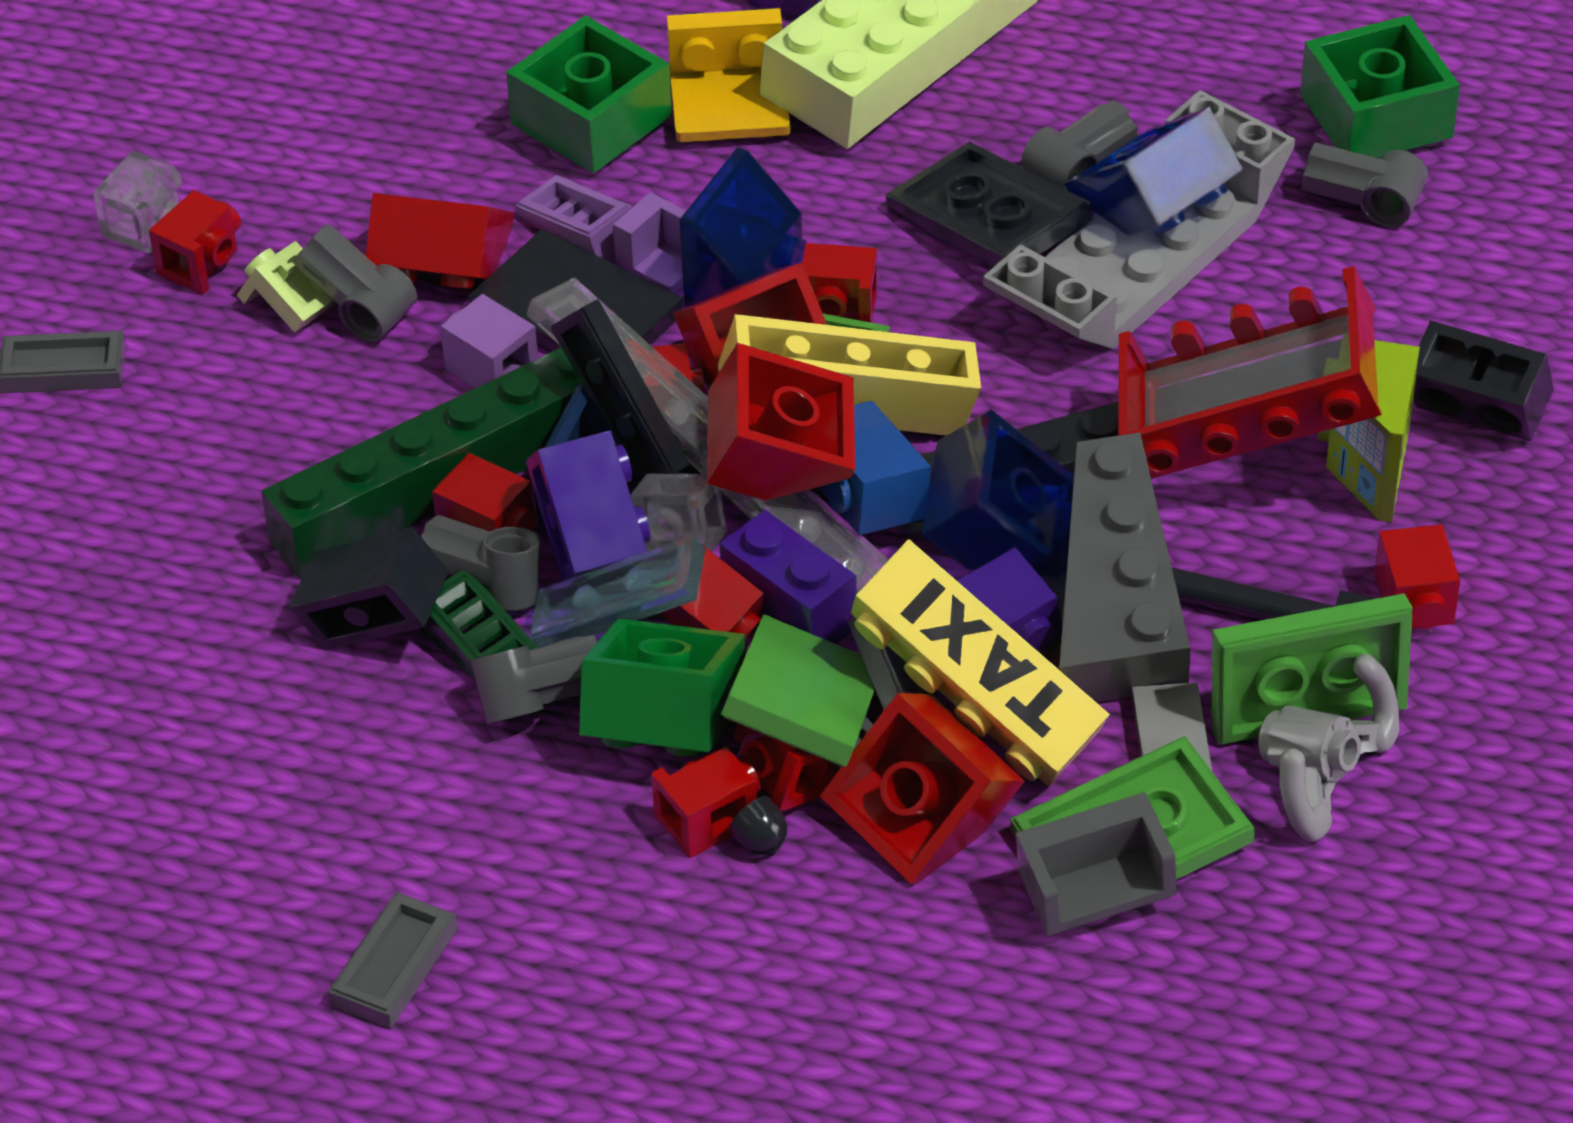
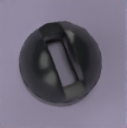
M761 796L746 805L734 817L729 825L728 833L742 848L752 854L769 855L779 850L785 842L787 823L780 808L768 796Z

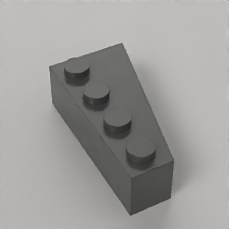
M1139 432L1077 442L1059 670L1096 703L1131 698L1132 687L1189 683L1190 644L1141 434Z

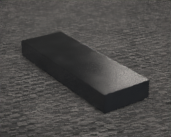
M599 299L551 325L554 336L607 431L611 430L615 445L621 444L625 448L630 461L632 476L641 491L689 466L690 463Z

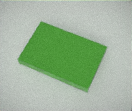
M1405 593L1213 629L1211 731L1217 744L1222 745L1258 738L1262 724L1268 714L1274 710H1282L1285 706H1295L1347 717L1350 720L1372 716L1373 703L1365 683L1353 670V662L1361 654L1373 656L1385 668L1394 686L1399 710L1407 709L1412 606Z
M763 614L721 715L726 719L841 767H846L856 745L875 687L861 654Z
M1186 736L1010 818L1011 833L1016 839L1017 832L1145 792L1173 848L1176 862V880L1255 842L1253 825Z

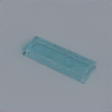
M693 536L540 589L530 631V639L538 648L549 646L551 643L608 631L618 618L637 621L697 600L705 548Z

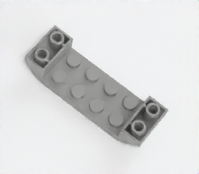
M1199 90L1165 120L1163 155L1095 213L1093 220L1072 233L1046 257L1020 244L983 276V286L1079 339L1115 349L1119 345L1120 333L1134 332L1257 221L1294 149L1295 138Z

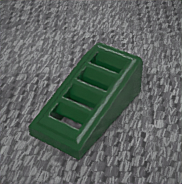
M461 570L444 581L425 627L420 628V632L474 680L475 676L471 660L528 646L529 650L538 648L486 588L466 570ZM474 623H478L477 626L463 634L462 631H464ZM495 639L498 640L497 643H495L482 653L479 652L480 649H482Z

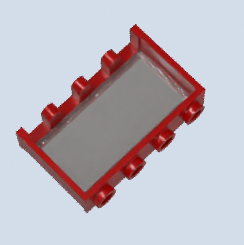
M1355 266L1342 269L1343 283L1347 289V306L1323 313L1311 289L1303 286L1295 287L1288 294L1289 312L1294 322L1264 330L1258 316L1250 305L1237 304L1229 311L1230 329L1235 337L1234 339L1206 346L1193 323L1184 320L1178 321L1171 327V345L1177 355L1150 363L1146 360L1131 331L1119 334L1118 436L1140 432L1151 479L1382 415L1378 405L1373 314L1376 309Z

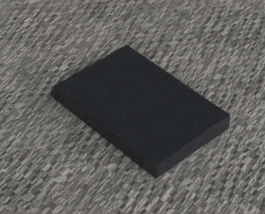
M970 141L885 195L888 212L992 267L996 266L1020 244L1041 254L1093 220L1091 202Z
M543 229L536 233L468 295L469 304L481 294H484L533 324L536 330L537 345L550 352L561 348L550 326L599 299L626 349L649 347L676 321L673 313L683 309L682 297Z

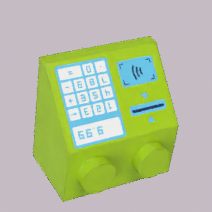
M1344 336L1340 360H1327L1324 376L1351 369L1349 336ZM1375 340L1378 405L1382 415L1318 433L1317 440L1329 442L1326 468L1379 521L1392 523L1409 435L1420 347Z

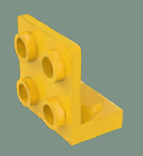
M780 8L667 15L669 71L675 134L678 142H706L753 137L765 138L768 136H783L790 133L789 112L760 95L764 43L782 30Z

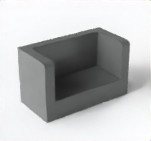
M1145 792L1016 833L1019 874L1047 936L1177 895L1175 854Z

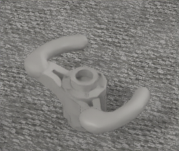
M1369 654L1357 656L1353 662V670L1365 683L1373 703L1371 720H1350L1347 717L1295 706H1285L1282 710H1274L1269 713L1262 724L1259 734L1260 754L1266 762L1278 766L1284 809L1291 826L1304 841L1316 842L1330 830L1332 825V815L1330 813L1331 793L1336 782L1355 767L1359 756L1363 752H1386L1392 748L1400 730L1399 708L1394 686L1385 668Z

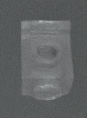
M132 150L93 192L101 236L150 254L152 247L148 230L179 203L176 190L181 185L182 179L178 170L164 160H158Z
M646 474L630 495L633 506H641L649 524L650 542L645 543L647 553L676 552L695 553L696 555L703 546L713 552L727 532L720 488L707 484V474Z

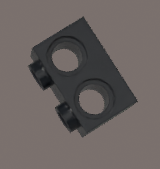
M1430 320L1418 346L1420 350L1413 396L1415 406L1531 441L1554 391L1547 354Z

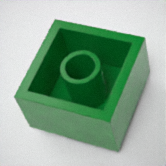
M587 15L506 71L511 125L593 174L672 116L669 63Z
M1410 15L1305 41L1300 95L1336 148L1378 158L1389 151H1405L1453 138L1460 84Z
M618 618L582 659L579 735L600 738L602 744L615 748L633 747L639 743L664 746L666 752L676 756H696L703 752H709L732 722L724 718L721 713L744 661L745 634Z

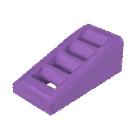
M555 175L515 205V208L520 217L537 229H543L615 264L613 224L629 211L632 206ZM563 201H565V203H563V204H562L561 206H559L557 209L552 210V209H554L556 206H558L559 204H561Z

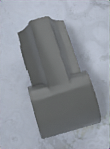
M1112 100L1106 105L1101 104L1061 132L1053 127H1045L1039 130L1026 144L1022 153L1021 167L1080 197L1093 183L1099 167L1137 142L1138 126L1132 121L1128 109L1119 102Z
M1315 142L1308 155L1306 168L1303 173L1302 190L1307 193L1361 206L1365 216L1373 223L1382 227L1394 228L1402 226L1409 220L1427 182L1428 170L1421 159L1403 150L1386 152L1379 159Z
M330 224L323 226L292 262L339 304L338 310L344 325L352 334L366 342L379 341L413 307L417 300L416 289L405 273L389 264L376 266Z
M441 515L435 516L425 524L421 537L449 570L447 578L461 570H466L486 588L504 610L526 609L537 603L539 600L540 538L536 533L519 527H503L487 531Z
M595 635L579 636L533 650H529L528 646L471 660L486 723L489 724L544 710L543 704L581 695L582 659L597 643Z

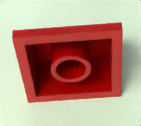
M373 193L365 256L376 266L389 264L398 268L412 282H417L418 271L440 273L439 285L474 289L476 278L487 279L498 269L513 227L515 213L489 206Z
M802 262L779 268L673 313L684 342L687 344L692 362L695 367H702L704 381L709 388L719 374L718 362L735 314L827 325Z
M737 342L708 390L707 484L767 501L851 478L856 470L854 377Z
M897 693L853 750L847 766H842L819 796L910 884H918L984 834L1025 781L933 695Z

